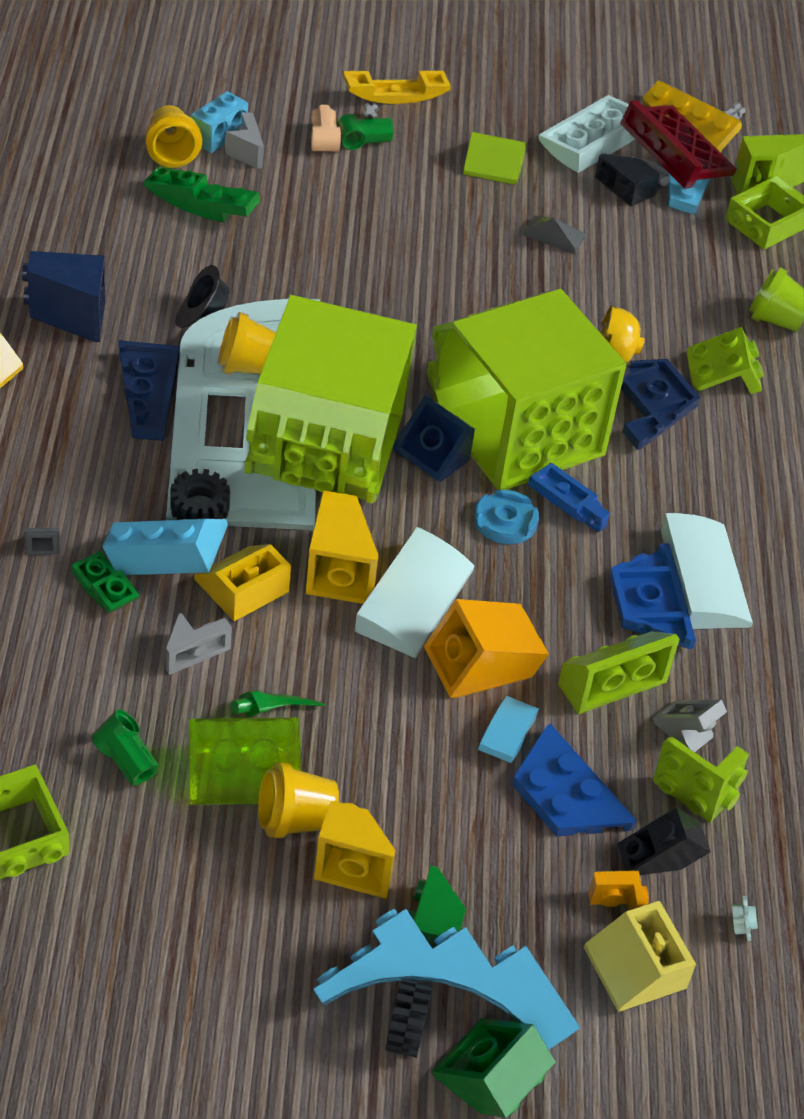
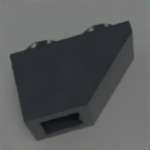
M610 154L599 155L595 174L597 180L630 206L655 196L660 173L642 159Z
M677 807L617 843L625 870L639 871V875L682 870L711 852L700 821Z

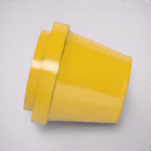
M163 106L158 108L151 116L150 126L145 136V143L149 155L156 163L164 167L176 168L189 164L197 157L202 147V135L196 122L185 115L181 109L175 106ZM174 126H175V128L172 129V130H169V131L165 130V129H167V128H169V127H174Z
M238 312L236 317L231 316L224 332L218 356V365L222 366V373L232 375L234 372L261 374L276 332L249 319L248 314Z
M276 762L271 769L265 772L260 786L258 817L261 828L265 830L270 838H284L287 834L320 831L331 800L339 802V791L336 781L293 769L289 763Z

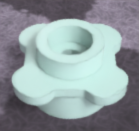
M743 895V903L732 904L735 935L747 934V941H751L750 930L758 929L756 907L748 906L747 896Z

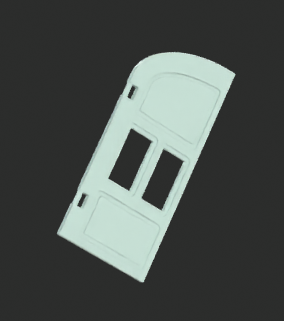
M288 299L251 302L219 310L195 322L183 335L180 344L166 520H177V517L173 518L170 509L171 484H174V479L178 474H182L185 471L192 475V469L198 468V473H203L204 469H209V475L212 476L214 472L220 474V479L224 477L227 480V485L230 486V511L226 518L228 526L314 530L316 490L289 485L285 482L273 480V477L257 473H244L245 460L249 452V441H246L247 426L260 374L234 372L232 375L222 373V366L218 365L222 339L231 316L236 317L238 312L248 314L249 319L276 332ZM187 359L195 360L194 367H187ZM208 395L246 397L243 448L205 446ZM193 496L189 498L190 501L195 503H206L212 500L206 496Z

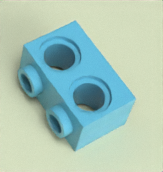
M226 91L191 114V118L198 125L202 135L201 148L213 153L225 145L226 132L237 131V126L242 124V113H248V102Z

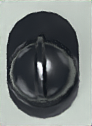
M209 265L205 267L194 279L189 293L176 315L175 323L177 327H188L198 318L201 319L225 308L230 289L220 279V273L216 266Z

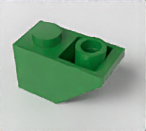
M430 866L427 879L419 878L414 901L419 902L417 911L410 909L409 914L433 949L438 946L434 940L453 927L457 932L462 930L466 908L439 868Z

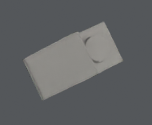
M253 112L242 113V124L237 126V131H228L225 134V153L234 159L260 169L263 168L264 144Z
M179 613L166 647L167 673L171 675L230 650L232 627L228 621L222 618L193 630L183 614Z
M722 699L675 700L652 719L667 735L696 752L713 738L712 728L717 724L716 720L723 716L727 710Z

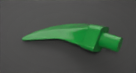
M260 690L239 695V699L233 700L230 707L235 715L245 713L248 717L284 705L325 706V704L304 697L263 693Z

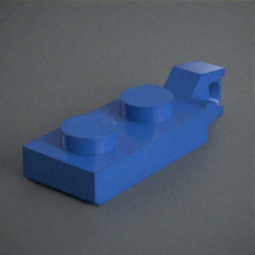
M549 463L529 477L528 486L568 515L577 519V521L581 523L585 521L588 527L597 532L607 527L610 512L601 507L602 504L597 500L598 495L555 464Z

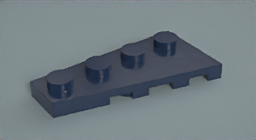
M118 340L131 436L136 439L164 441L179 362L180 346Z

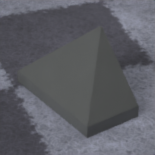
M535 215L523 232V235L574 254L586 236L585 233L555 218Z

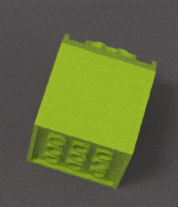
M561 288L433 326V351L437 356V363L435 360L428 362L427 375L434 399L444 408L475 428L471 456L497 490H508L527 483L530 476L549 463H553L564 470L606 455L627 363Z
M290 295L257 382L247 426L246 441H249V452L245 460L244 473H257L273 477V480L318 490L322 493L325 490L354 495L357 498L366 500L367 503H374L377 500L404 413L417 324Z

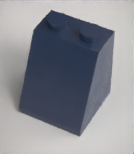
M30 251L29 262L23 263L22 280L28 282V286L24 287V305H29L30 318L93 342H100L106 303L105 256Z

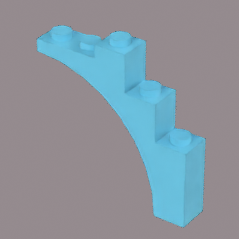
M393 909L377 919L375 923L378 927L373 930V936L379 946L375 949L372 948L371 944L363 947L350 957L354 963L341 971L337 966L328 970L317 978L320 985L314 988L319 1000L325 1006L351 991L382 982L401 981V978L444 983L478 995L501 1008L516 1022L533 1024L548 1050L580 1029V1026L526 946L518 951L514 945L494 958L497 965L492 968L466 927L459 932L454 927L447 930L434 940L438 946L432 949L406 909L399 914Z

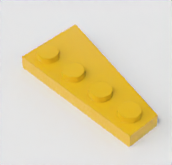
M660 80L642 97L646 107L673 105L719 152L723 150L742 128L741 120Z

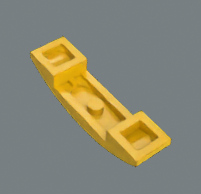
M343 71V78L351 93L378 103H416L440 96L450 91L451 88L444 71H419L417 80H373L369 71Z

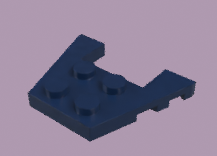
M668 359L630 361V365H626L621 389L644 417L625 423L623 433L633 446L640 450L698 406L700 396Z

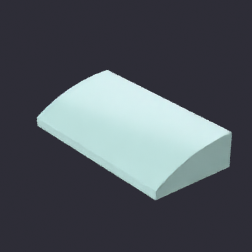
M607 95L539 134L538 140L556 159L579 173L598 162L599 155L612 154L635 140L620 124L629 104Z
M665 513L661 533L664 543L670 544L693 629L752 627L753 622L724 524L697 515Z
M417 527L358 611L355 632L413 658H417L473 572L474 565L454 547L435 535Z

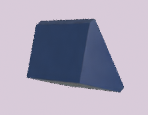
M424 395L396 439L393 450L437 481L442 482L470 461L475 428L427 395Z

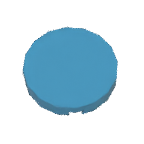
M497 490L494 494L489 496L485 494L479 499L475 507L474 523L478 531L487 539L501 544H517L533 536L537 530L539 512L537 507L535 509L531 505L532 501L527 496L516 491Z

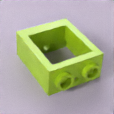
M775 176L732 197L725 220L765 250L804 230V196L778 176ZM769 205L784 218L769 224L754 211Z
M36 764L0 776V812L34 800L50 835L0 852V879L21 875L28 869L45 863H55L62 857L70 855L69 832Z

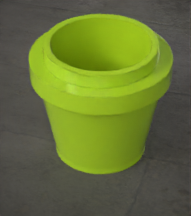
M780 267L778 272L772 269L749 309L753 313L751 319L758 323L761 320L797 333L804 321V288L787 275V270Z

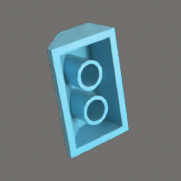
M226 519L116 522L112 524L102 547L114 570L118 571L121 569L125 575L208 573L228 523Z

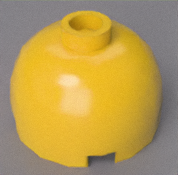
M609 306L600 324L603 326L600 333L622 359L628 363L634 354L639 355L641 353L645 339L640 337V324L632 313L619 307Z

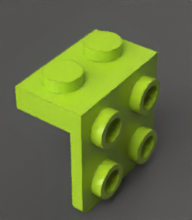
M742 327L687 348L686 352L692 384L696 391L704 390L738 376L742 377L751 395L762 391L760 378L764 377L760 362L755 359L760 356L755 341L748 340Z
M668 737L663 742L653 781L664 793L672 795L686 805L692 813L700 815L711 823L724 808L729 811L738 801L741 793L737 789L747 776L748 771L744 768L749 754L737 746L715 767L675 738Z

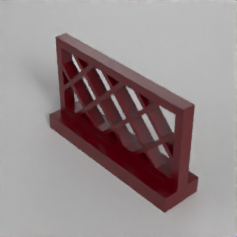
M638 100L630 101L620 124L684 189L692 188L696 180L734 176L737 168L673 105L644 107Z

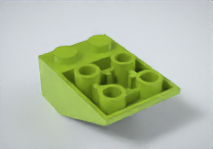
M804 134L742 136L735 163L737 171L731 179L737 195L775 176H778L791 187L803 183Z

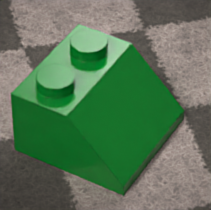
M481 1018L431 1072L438 1081L480 1114L507 1118L519 1108L520 1102L532 1088L543 1081L547 1071L555 1064V1060L533 1024Z

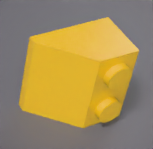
M331 800L318 836L314 880L387 899L395 849L367 809L359 808L352 803H341Z

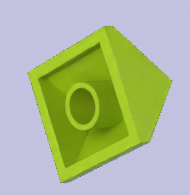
M472 132L463 175L517 185L526 153V142Z

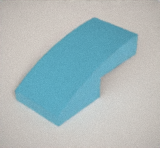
M506 696L491 720L478 750L512 763L522 747L525 735L536 720L539 708Z

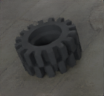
M198 468L192 469V475L185 471L182 473V478L177 476L170 489V509L173 518L177 517V520L226 519L230 511V486L227 485V480L224 477L220 479V474L214 472L212 476L209 475V469H204L203 473H198ZM193 496H206L212 500L206 503H195L190 501L189 498Z
M401 978L385 1051L417 1058L433 985Z

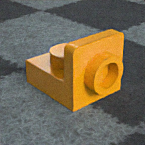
M639 871L594 872L588 890L590 905L615 907L627 904L629 911L648 904V889L646 885L641 886Z

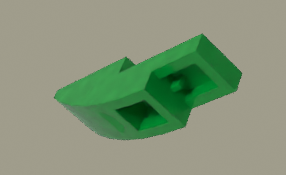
M156 167L143 182L144 187L179 209L223 223L230 215L247 217L260 202L258 191L225 187L219 184H208L206 174L195 173L190 170L182 171L169 169L168 167Z

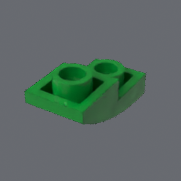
M101 550L71 565L70 571L76 580L108 613H112L139 599V594L122 570L115 571Z

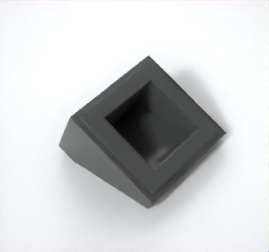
M24 528L26 555L60 554L59 528Z

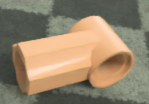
M319 105L317 109L312 110L311 149L312 151L340 152L341 133L340 127H337L336 112L329 105Z

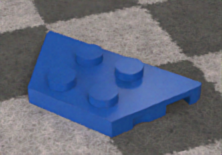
M669 543L660 545L657 552L648 556L642 553L635 556L630 562H622L611 567L609 579L622 628L641 634L651 631L676 634L680 639L678 646L694 649L696 638Z
M551 724L547 725L515 774L512 784L556 836L574 835L578 832L586 834L602 833L603 828L622 826L623 831L634 829L637 820L559 732Z

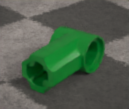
M345 114L337 121V127H340L342 145L348 150L359 149L364 143L393 141L394 132L391 117L359 119L354 114Z
M117 709L92 733L91 739L101 753L115 761L131 786H139L143 782L150 780L158 772L159 764L139 738L140 727L136 720L124 710Z

